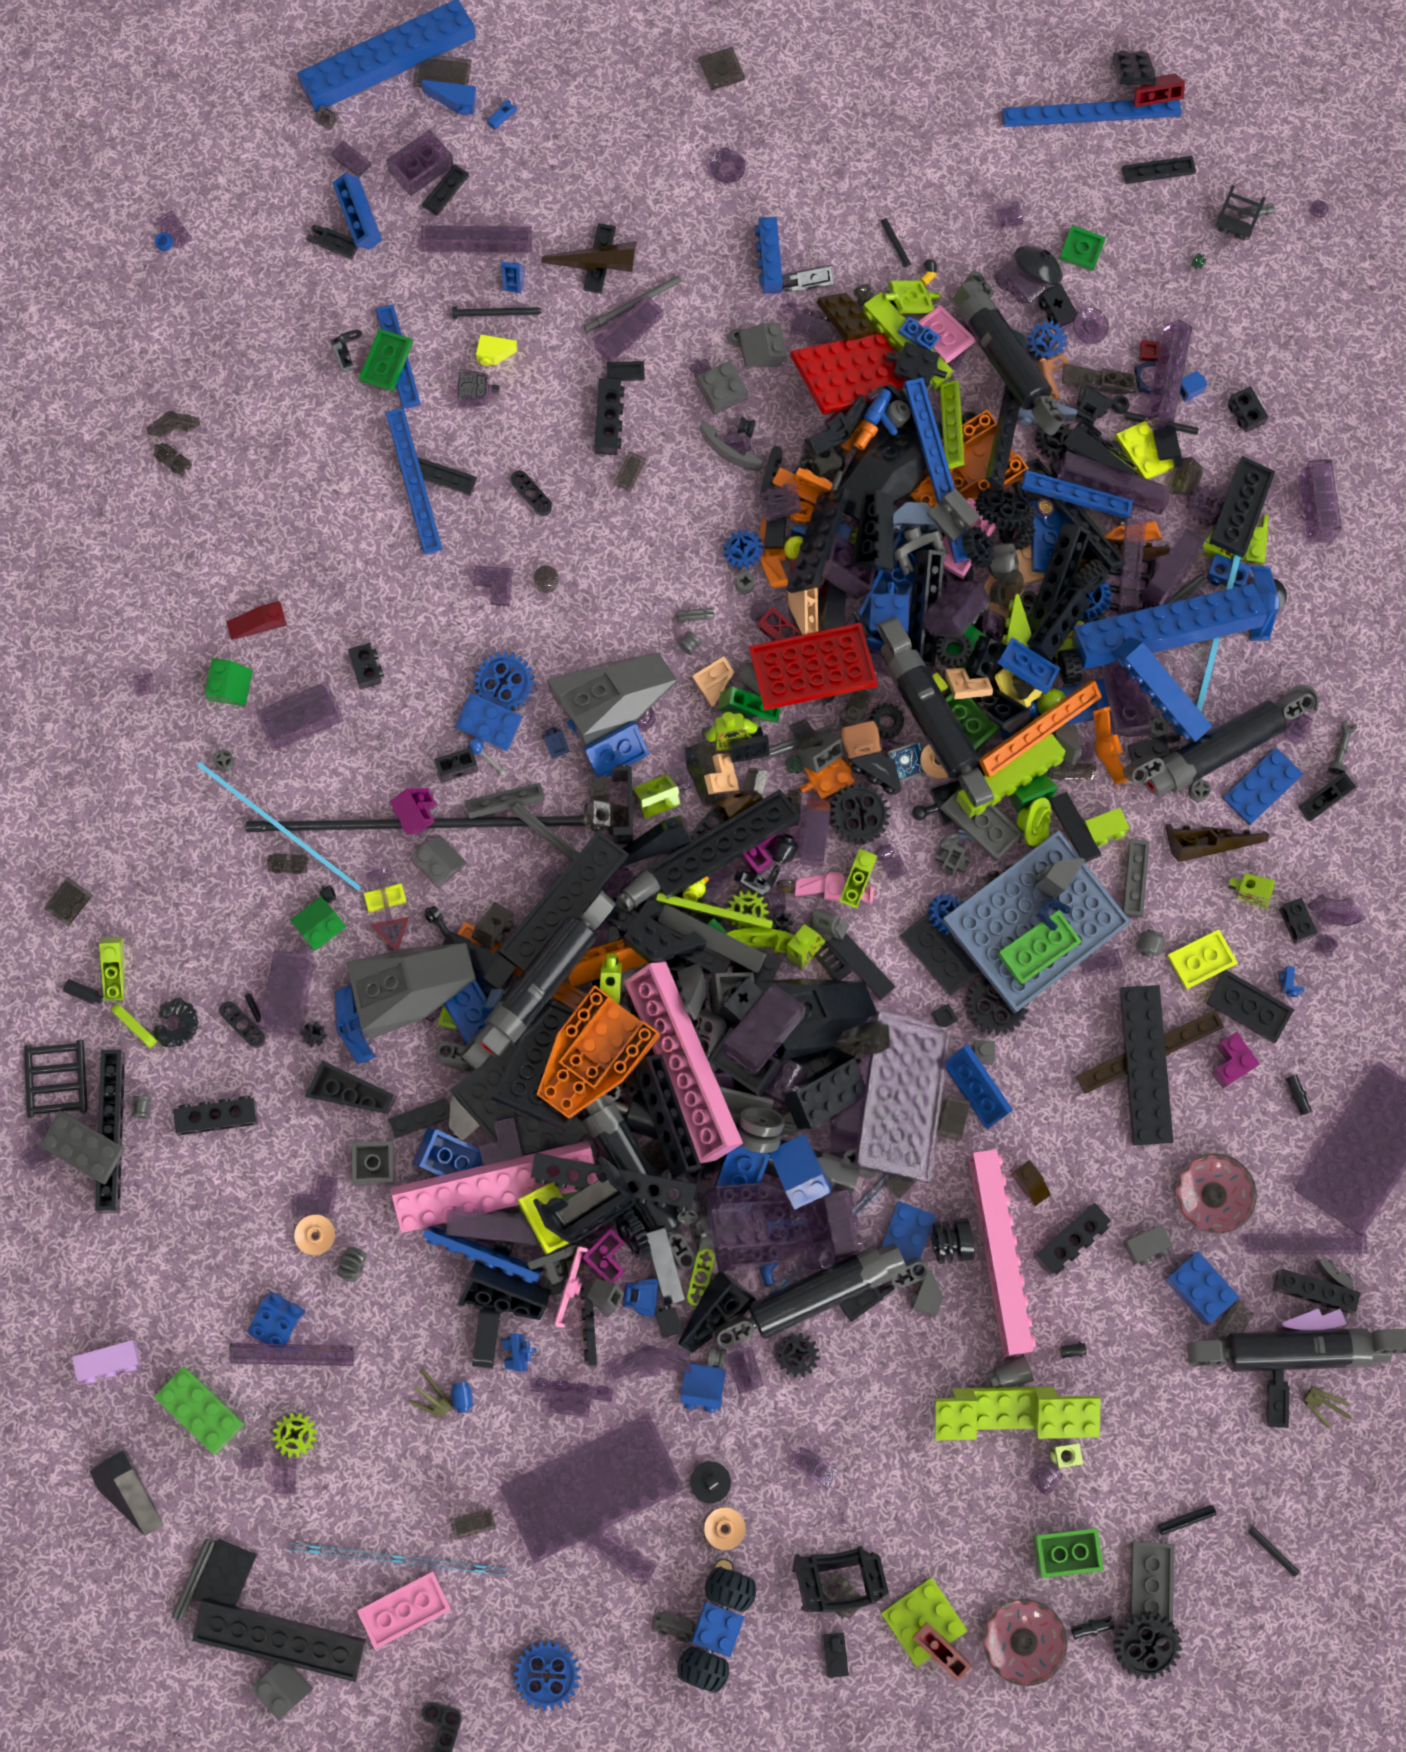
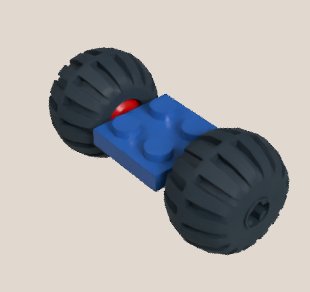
M716 1567L709 1574L705 1582V1595L708 1600L723 1606L718 1607L704 1602L690 1643L706 1648V1650L703 1651L695 1647H689L682 1653L677 1665V1673L681 1681L714 1693L724 1687L729 1676L728 1662L726 1659L714 1655V1652L731 1658L745 1616L731 1612L729 1608L744 1612L751 1607L756 1598L757 1591L756 1583L752 1578L722 1567Z

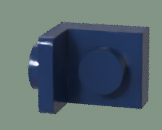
M553 727L545 731L546 734L541 735L552 759L570 752L561 729Z

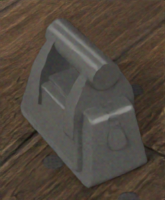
M821 908L814 909L810 928L843 940L849 924L837 914L828 913Z

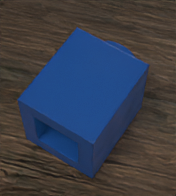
M1197 370L1180 379L1175 388L1183 400L1187 402L1204 393L1207 381Z

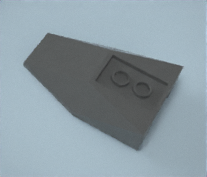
M658 652L598 664L547 679L551 695L558 705L563 706L575 725L577 735L584 746H587L632 721L636 722L677 683V679Z
M466 943L405 948L346 962L361 1029L371 1039L426 1018L476 979Z

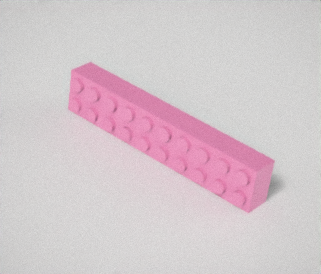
M666 962L648 964L624 981L640 1021L647 1023L659 1032L661 1036L652 1046L655 1055L662 1054L700 1163L715 1161L743 1144L689 1015L684 1009L683 1001Z
M589 1140L538 1152L540 1154L594 1164ZM534 1153L392 1187V1198L401 1233L519 1205L518 1200L552 1182L547 1181L546 1184L534 1182L535 1178H531ZM550 1165L547 1172L551 1177H555L558 1175L559 1169L555 1165ZM570 1169L567 1176L570 1180L575 1181L578 1179L579 1173L576 1169ZM596 1173L588 1175L587 1180L590 1184L598 1180ZM567 1185V1188L558 1187L561 1195L577 1191L574 1190L575 1186Z
M997 1149L975 1152L968 1158L1003 1357L1026 1355L1033 1352V1348L1036 1345L1034 1335H1030L1029 1327H1032L1031 1317L1026 1313L1028 1299L1026 1294L1023 1295L1022 1290L1024 1277L1022 1274H1019L1018 1266H1021L1020 1256L1015 1252L1017 1238L1015 1234H1012L1011 1230L1013 1217L1012 1214L1008 1213L1007 1206H1010L1009 1195L1005 1194L1004 1191L1006 1178L1004 1174H1001L1000 1166H1003L1002 1156L998 1154Z

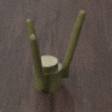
M422 1369V1374L441 1398L434 1399L416 1385L414 1389L433 1403L431 1406L433 1409L413 1400L410 1401V1404L431 1413L436 1418L438 1415L443 1418L452 1407V1404L449 1403L451 1399L442 1392L430 1375Z
M1312 1387L1304 1398L1308 1402L1306 1407L1311 1409L1328 1428L1330 1424L1315 1406L1319 1408L1322 1404H1325L1346 1418L1352 1419L1351 1415L1325 1400V1397L1346 1406H1350L1349 1402L1326 1393L1318 1387L1317 1389Z

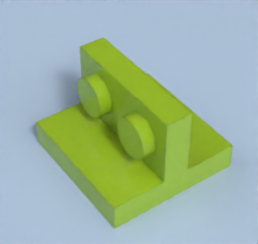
M668 774L632 787L645 819L681 805L678 797V787Z

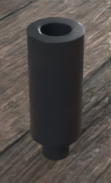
M68 979L64 985V993L90 1004L95 1002L102 1004L104 1000L103 996L98 995L99 991L71 979Z

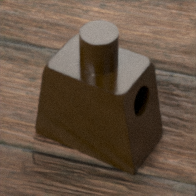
M738 790L715 802L723 821L726 822L761 801L763 797L757 791L750 795L743 790Z

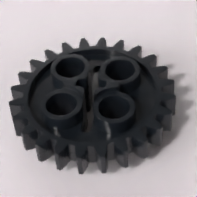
M993 486L992 489L986 488L985 491L981 490L975 502V511H979L978 514L983 516L982 520H988V524H995V528L1001 526L1002 530H1005V528H1008L1010 531L1013 528L1017 531L1020 528L1025 530L1026 527H1030L1033 524L1036 515V507L1032 506L1033 502H1028L1029 498H1023V493L1017 494L1016 490L1010 491L1008 487L1006 490H1003V488L997 490Z
M854 782L852 783V788L848 784L845 785V790L840 788L838 790L840 795H833L836 801L829 803L834 808L828 810V812L833 813L828 818V820H834L831 827L838 828L835 834L841 832L840 839L848 837L847 843L854 839L855 845H858L860 840L865 845L867 844V839L873 842L874 837L880 838L879 832L884 833L886 831L883 826L889 825V822L885 819L891 817V815L886 814V811L891 808L884 805L888 800L881 799L884 793L878 795V788L871 790V784H868L865 788L864 782H861L859 787ZM864 798H868L870 800V807H866L864 805ZM845 801L851 802V810L845 808ZM856 811L862 812L863 815H856ZM867 817L873 818L874 826L867 824ZM849 820H853L855 822V829H851L848 826Z
M980 976V982L975 980L973 982L975 987L970 986L968 989L972 994H966V998L970 1000L965 1002V1006L970 1007L966 1010V1013H972L969 1021L976 1020L974 1027L981 1025L980 1031L982 1032L986 1028L988 1029V1035L992 1031H995L996 1036L999 1035L1000 1031L1006 1035L1007 1029L1014 1032V1025L1018 1028L1021 1026L1019 1020L1024 1021L1026 1019L1022 1014H1027L1028 1010L1023 1007L1015 1014L1013 1011L1009 1013L1006 1009H1011L999 993L992 995L989 992L988 988L993 987L989 980ZM997 1000L1000 1001L999 1006L995 1007V1002ZM979 1004H986L988 1011L980 1010ZM1002 1013L1006 1020L999 1021L996 1018V1014Z
M629 1208L612 1219L616 1224L615 1227L620 1238L627 1244V1248L631 1250L632 1255L634 1254L636 1259L638 1258L639 1261H643L652 1255L651 1245L648 1242V1237L645 1235L644 1226L638 1216H635L633 1209Z
M1141 1611L1140 1618H1136L1132 1614L1133 1621L1130 1622L1125 1619L1126 1627L1119 1625L1122 1633H1115L1119 1639L1113 1641L1115 1647H1118L1114 1649L1115 1654L1118 1655L1116 1657L1118 1663H1121L1123 1670L1127 1669L1129 1675L1135 1672L1137 1679H1139L1141 1674H1143L1145 1680L1148 1679L1149 1675L1156 1680L1157 1673L1164 1677V1670L1171 1672L1170 1664L1177 1666L1174 1658H1181L1179 1653L1176 1652L1182 1650L1179 1644L1182 1642V1639L1178 1636L1180 1634L1178 1629H1174L1175 1625L1173 1622L1168 1623L1169 1620L1166 1616L1161 1619V1615L1158 1612L1155 1617H1153L1151 1611L1148 1612L1147 1616H1144ZM1143 1629H1150L1147 1634H1141ZM1161 1640H1167L1164 1645H1158ZM1132 1646H1138L1135 1651H1129ZM1149 1657H1155L1152 1662H1146Z

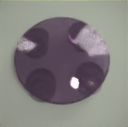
M724 147L712 156L709 168L713 177L718 181L734 183L744 175L746 161L736 151Z

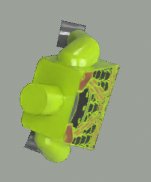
M726 712L722 717L715 719L714 726L702 728V735L709 742L715 741L717 752L730 750L729 742L752 738L751 734L756 733L758 727H761L759 717L745 719L741 713L733 714L732 712Z

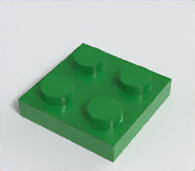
M1072 225L1059 259L1094 271L1106 237Z

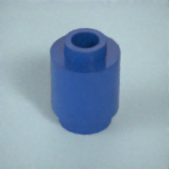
M468 1382L452 1384L453 1410H457L458 1413L470 1412V1408L474 1406L472 1391Z

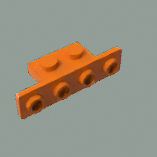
M779 468L772 482L773 485L814 505L819 494L831 491L833 485L828 479L818 477L810 470L801 468L797 470L796 475L783 468Z

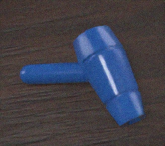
M883 388L868 407L864 419L873 425H877L881 420L891 435H896L898 431L885 413L892 394Z

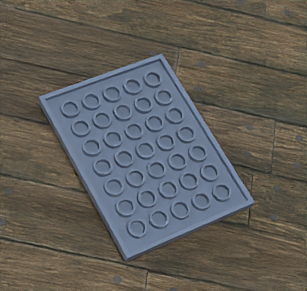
M1057 831L942 919L1014 1014L1131 923L1095 875L1083 863L1067 889L1055 898L1070 907L1071 911L1068 914L1063 913L1061 910L1060 912L1082 942L1021 986L1018 984L997 953L1042 922L1037 914L1050 898L1034 887L1038 881L1035 879L1038 873L1044 870L1048 864L1051 866L1056 861L1080 858L1060 831ZM1048 908L1047 911L1049 917L1053 915L1055 912H1057L1059 909Z

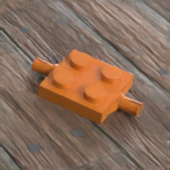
M842 757L818 773L804 767V771L808 776V783L799 786V790L803 794L812 789L822 802L833 797L835 794H839L838 790L840 788L845 790V785L847 784L852 788V783L855 781L851 775V767L843 761Z

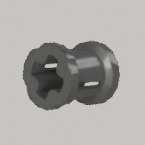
M134 1096L135 1108L131 1116L149 1119L148 1109L152 1098Z

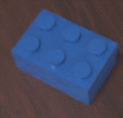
M1199 1251L1193 1253L1164 1279L1205 1326L1211 1324L1239 1298L1237 1293Z

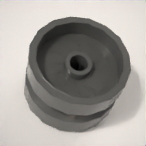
M748 1107L743 1109L740 1114V1127L738 1128V1133L743 1142L740 1146L759 1153L777 1151L781 1143V1133L785 1122L784 1117L780 1113L764 1107Z

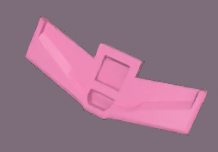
M829 872L826 875L796 879L795 898L824 893V900L839 901L848 877L843 876L840 872ZM866 884L860 900L871 905L874 892L872 885Z
M578 1245L576 1248L567 1283L554 1320L555 1326L565 1327L562 1319L569 1298L573 1299L574 1294L579 1295L582 1283L578 1282L579 1277L576 1274L582 1253L588 1251L587 1247Z

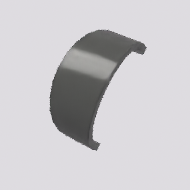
M1305 684L1297 685L1288 693L1290 695L1295 691H1303L1311 694L1315 698V711H1318L1319 697L1311 686Z

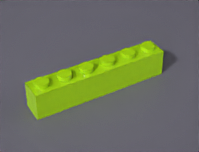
M880 292L864 304L862 313L873 323L877 333H884L891 347L900 353L905 342L913 344L898 333L906 319L889 300H883V294ZM939 357L937 362V369L946 371L947 375L945 379L934 376L929 384H934L931 386L934 391L948 381L953 372L941 357Z
M1050 734L993 776H984L992 790L993 800L975 808L962 789L958 792L956 801L969 817L975 814L978 816L989 805L994 806L999 803L1005 795H1012L1019 786L1028 785L1035 776H1042L1051 766L1056 767L1061 764L1066 751L1056 738Z

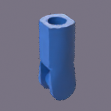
M509 99L506 100L487 119V124L496 130L517 111V106H513Z

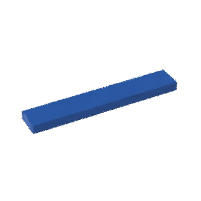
M394 305L375 308L380 328L402 336ZM407 357L396 384L402 408L404 407V409L421 405Z
M1025 470L1021 485L1023 490L1121 518L1129 519L1133 500Z

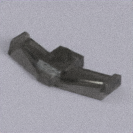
M1064 759L1058 766L1048 768L1045 774L1051 779L1060 781L1094 780L1097 761L1071 765Z

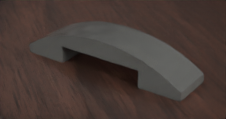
M704 420L700 422L702 436L719 456L741 468L754 471L762 469L763 461L749 451L744 456L717 438L718 430Z

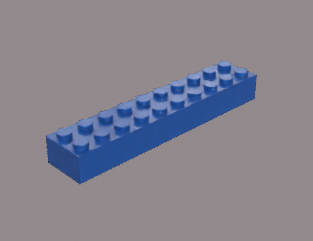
M459 0L450 1L297 72L299 85L314 111L318 112L475 39L474 23Z
M1253 583L1076 625L1073 628L1071 640L1085 670L1117 662L1115 660L1117 656L1113 652L1129 637L1143 642L1151 653L1263 627L1267 612Z

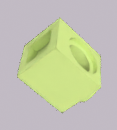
M1080 1443L1052 1448L1053 1452H1050L1052 1465L1055 1464L1056 1469L1083 1464ZM1063 1451H1067L1070 1454L1068 1462H1064L1061 1459Z

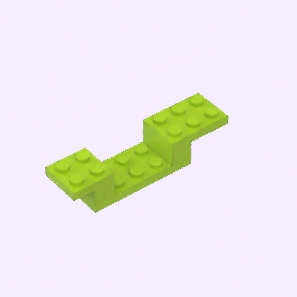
M1054 1387L952 1389V1398H935L934 1438L935 1441L977 1440V1430L1034 1429L1038 1439L1099 1438L1101 1398L1099 1395L1058 1396Z

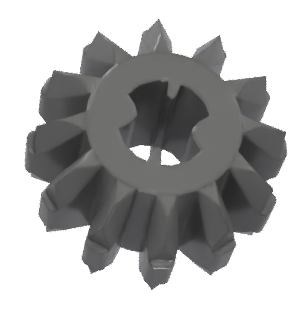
M349 1246L344 1251L339 1262L338 1276L348 1282H356L360 1278L365 1266L366 1253L359 1248Z

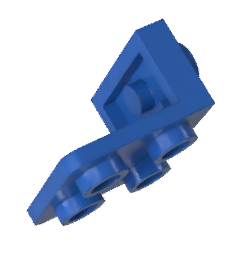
M271 1291L261 1301L248 1329V1334L282 1352L295 1326L304 1317L306 1310L302 1309L298 1304L284 1299L282 1295Z
M686 1364L680 1404L684 1405L683 1408L696 1410V1407L704 1408V1412L716 1413V1410H721L725 1370L697 1364Z

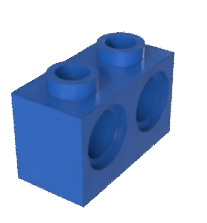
M1215 554L1206 579L1210 580V584L1215 586L1220 584L1227 585L1233 559ZM1239 562L1236 575L1240 577V581L1235 580L1233 588L1245 586L1251 566ZM1215 569H1220L1223 574L1216 573Z

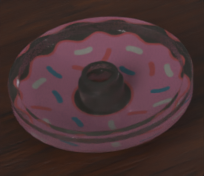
M1217 1153L1202 1155L1186 1165L1177 1180L1176 1201L1180 1212L1192 1226L1206 1233L1225 1234L1238 1229L1248 1221L1256 1206L1257 1191L1251 1173L1241 1162L1228 1155Z
M1017 1599L1007 1602L994 1611L985 1626L983 1648L986 1659L996 1674L1012 1684L1035 1686L1048 1681L1059 1671L1067 1654L1068 1642L1064 1625L1058 1615L1041 1602L1030 1599Z

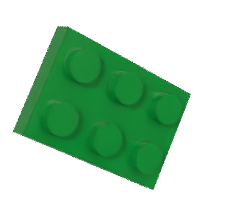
M378 329L358 380L362 383L393 392L414 341L411 338Z

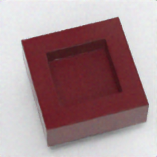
M1142 340L1140 342V360L1158 362L1160 359V342Z

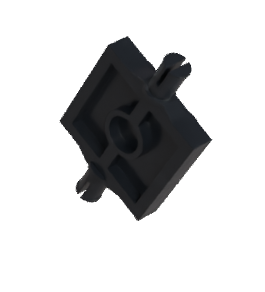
M905 342L899 355L888 351L885 358L896 362L893 376L907 381L923 378L927 388L934 376L945 379L947 375L946 371L937 369L939 353Z

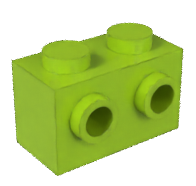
M1121 808L1084 822L1098 847L1106 845L1110 839L1115 838V840H1119L1125 837L1130 829Z

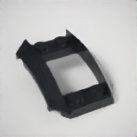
M862 1546L840 1553L811 1554L810 1557H800L799 1554L794 1556L792 1572H796L803 1605L800 1610L805 1612H839L857 1609L874 1604L889 1593L880 1555L874 1552L869 1553L863 1550ZM859 1565L866 1595L844 1600L825 1601L819 1572Z

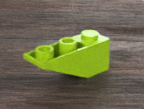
M1016 594L1014 600L1010 599L1008 611H1011V615L1006 618L1004 628L1008 630L1007 635L1003 634L1001 643L1007 646L1013 637L1029 648L1027 641L1032 633L1020 596Z
M862 849L858 850L841 894L840 903L858 908L877 855Z
M123 937L103 938L99 943L104 1001L124 1000Z

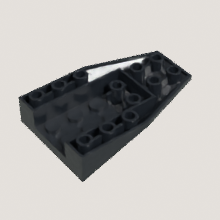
M879 421L875 426L878 428L877 433L874 437H871L864 450L858 449L850 461L838 488L846 487L850 491L844 514L859 521L864 491L877 490L894 496V503L910 495L929 475L916 429L904 424L902 427L896 428L898 431L896 435H891L883 422Z
M799 978L756 981L755 983L766 993L757 1003L758 1010L765 1009L775 1032L776 1038L773 1042V1047L780 1061L834 1048L879 1017L864 982Z

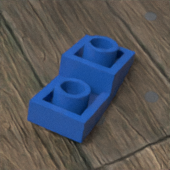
M910 316L898 330L900 335L913 344L930 351L940 339V336L927 325L925 327L921 326Z

